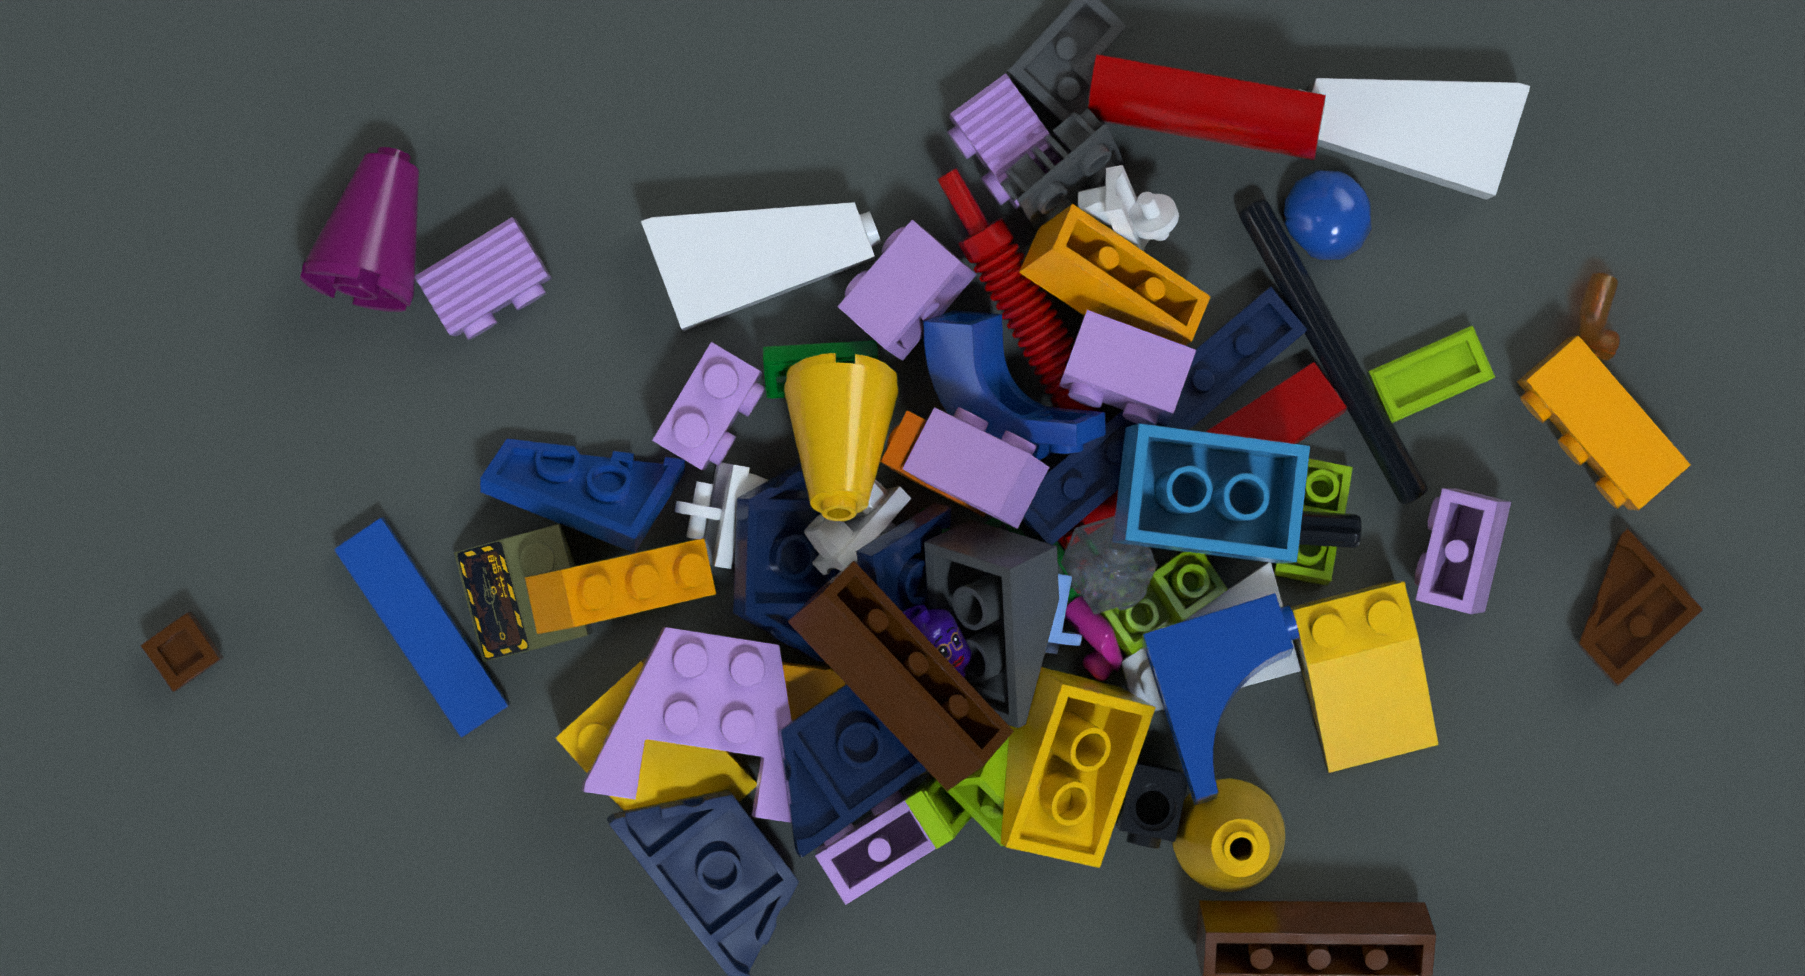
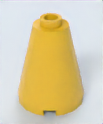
M836 353L820 354L802 359L789 368L784 385V393L810 505L814 510L822 513V516L828 520L848 521L868 507L898 396L897 375L886 363L869 356L855 354V364L836 363Z
M1232 778L1216 780L1219 792L1217 799L1194 805L1191 793L1187 795L1183 803L1173 848L1181 867L1194 881L1212 890L1237 892L1259 884L1275 869L1285 845V826L1279 808L1262 789L1242 780ZM1244 837L1240 847L1230 851L1231 843L1236 838Z

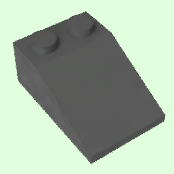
M969 520L924 541L928 610L944 609L952 614L971 650L970 661L964 668L966 671L964 678L1008 725L1019 728L1027 722L1059 602L1057 546Z

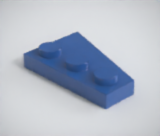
M506 439L480 477V492L635 553L683 477L685 460L665 457L664 464L634 461V453L613 451L611 458L581 455L575 446Z

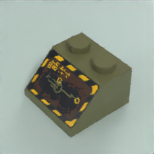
M557 524L454 552L483 662L543 648L593 633L591 624L537 634L525 577L576 566L565 525Z

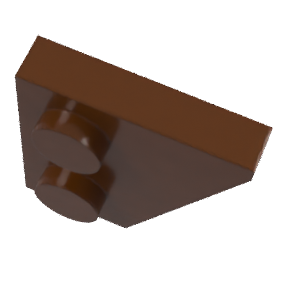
M1627 529L1619 537L1578 646L1617 687L1702 612L1703 609Z

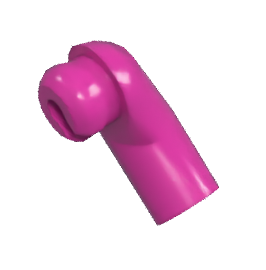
M1083 596L1077 597L1067 606L1065 619L1095 649L1084 657L1083 666L1098 681H1105L1113 670L1118 672L1121 668L1123 657L1112 625Z

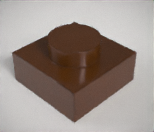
M187 612L140 645L173 692L178 691L224 658L192 612Z

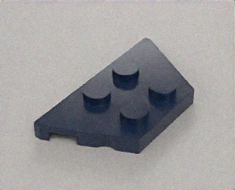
M799 463L737 498L733 613L817 663L829 666L788 623L791 617L822 586L840 572V570L833 568L829 574L823 575L812 564L819 553L805 535L804 530L821 513L814 510L810 505L802 466Z
M847 684L778 731L795 851L799 857L806 856L927 770Z
M729 789L621 811L613 813L606 818L611 828L728 976H751L749 971L763 944H768L777 926V916L780 910L788 905L799 880Z

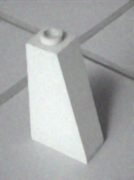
M1316 78L1309 85L1308 91L1305 92L1326 95L1317 146L1487 200L1496 196L1530 86L1522 83Z
M855 202L661 216L641 221L680 327L684 331L875 260L872 247L881 244L870 211L859 215Z

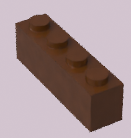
M855 561L851 562L822 586L788 621L947 791L983 767L1014 732Z
M1199 900L1196 955L1201 976H1433L1436 933L1425 902Z

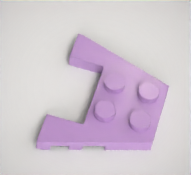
M663 627L629 692L630 695L615 724L612 725L598 757L583 781L582 791L636 799L644 743L647 739L761 757L752 816L791 823L778 731L792 722L779 645Z

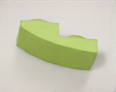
M1309 459L1303 511L1345 514L1353 467ZM1299 544L1297 562L1274 563V575L1328 586L1332 581L1337 547Z
M1182 551L1096 610L1112 625L1118 644L1126 657L1144 647L1142 643L1143 634L1185 621L1228 589L1205 554Z

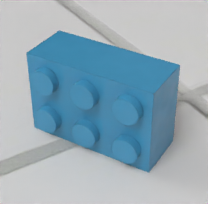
M1140 423L1126 427L1112 542L1278 564L1297 562L1310 446Z

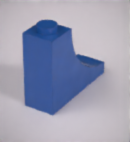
M1276 593L1143 634L1142 643L1194 805L1217 799L1219 792L1214 775L1213 746L1218 724L1229 702L1251 677L1269 665L1290 657L1294 648L1291 640L1300 638L1290 605L1280 608Z

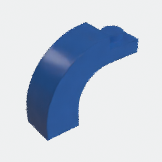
M953 310L923 321L925 355L929 374L939 400L949 415L954 416L959 407L987 421L989 424L985 432L1000 440L1005 431H1009L1037 446L1032 456L1038 460L1054 453L1069 454L1081 452L1084 450L1085 443L1106 435L1105 412L1048 407L1029 398L1017 386L1010 375L1005 361L1002 314Z

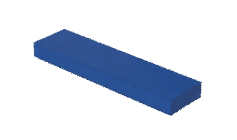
M384 517L379 518L334 549L461 738L510 705Z

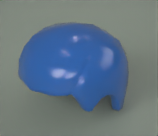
M1315 170L1296 181L1285 199L1284 215L1287 230L1290 236L1313 258L1319 260L1344 259L1362 247L1372 229L1369 198L1361 185L1344 172Z

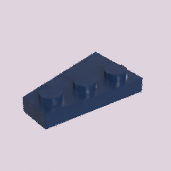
M934 503L856 551L859 567L902 612L917 605H925L928 610L924 541L941 534L942 529L950 528L951 507Z

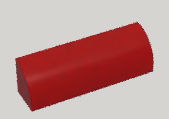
M1096 54L1088 109L1100 122L1315 160L1326 95Z

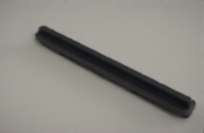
M1261 199L1250 204L1239 213L1243 225L1292 312L1306 327L1305 335L1339 396L1347 406L1349 414L1398 501L1402 504L1413 502L1428 491L1425 481L1268 201Z

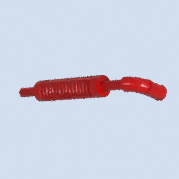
M957 168L939 177L937 181L969 233L958 244L969 263H977L973 270L975 273H982L979 277L980 282H988L984 289L986 292L993 291L990 299L998 301L995 306L997 310H1004L1002 319H1010L1006 326L1008 329H1015L1012 336L1013 338H1020L1017 345L1019 347H1026L1023 355L1025 357L1032 356L1028 363L1030 366H1037L1034 373L1035 375H1042L1039 380L1040 384H1048L1045 392L1046 394H1053L1050 399L1055 408L1099 411L1097 407L1087 406L1071 399L1068 396L1070 390L1059 386L1073 348L1071 345L1074 339L1072 337H1065L1069 331L1066 327L1060 328L1063 321L1061 318H1055L1058 313L1056 309H1049L1052 305L1051 300H1043L1047 295L1045 290H1038L1040 288L1039 285L1019 273L1025 256L1023 253H1016L1019 249L1017 243L1010 244L1014 237L1003 218L1001 217L988 223ZM1118 490L1058 540L1066 550L1074 549L1077 544L1108 524L1112 527L1114 526Z

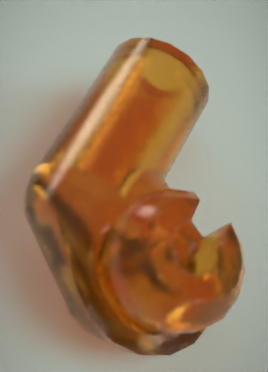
M1594 273L1590 277L1580 308L1579 337L1597 357L1608 361L1614 357L1620 343V337L1616 331L1604 329L1619 282L1611 275Z

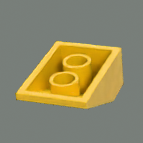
M1393 580L1291 606L1300 638L1294 639L1328 773L1439 745L1419 637L1405 582Z
M646 658L641 660L556 737L557 741L586 773L591 770L604 745L603 742L629 697V692ZM647 739L644 743L636 799L609 797L624 811L728 789L740 802L757 786V781L731 752Z
M1041 667L1026 724L1019 728L1010 726L1014 732L1009 736L1000 844L1011 849L1100 868L1156 707L1122 687Z

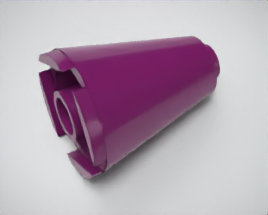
M379 147L377 153H367L363 156L302 264L300 280L308 287L331 298H335L336 291L338 290L341 293L354 297L352 305L368 309L402 312L406 311L407 306L410 307L414 298L419 169L410 163L411 156L395 148Z

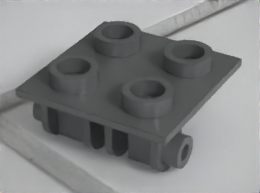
M1088 108L1080 115L1074 111L1053 130L1059 140L1070 150V154L1051 135L1048 134L1044 137L1049 147L1062 160L1056 166L1036 145L1031 148L1032 153L1048 171L1047 174L1042 171L1027 153L1005 171L1007 178L1000 185L1012 200L1015 201L1017 199L1035 233H1037L1039 227L1071 204L1078 206L1079 191L1106 186V168L1125 165L1106 124L1101 125Z

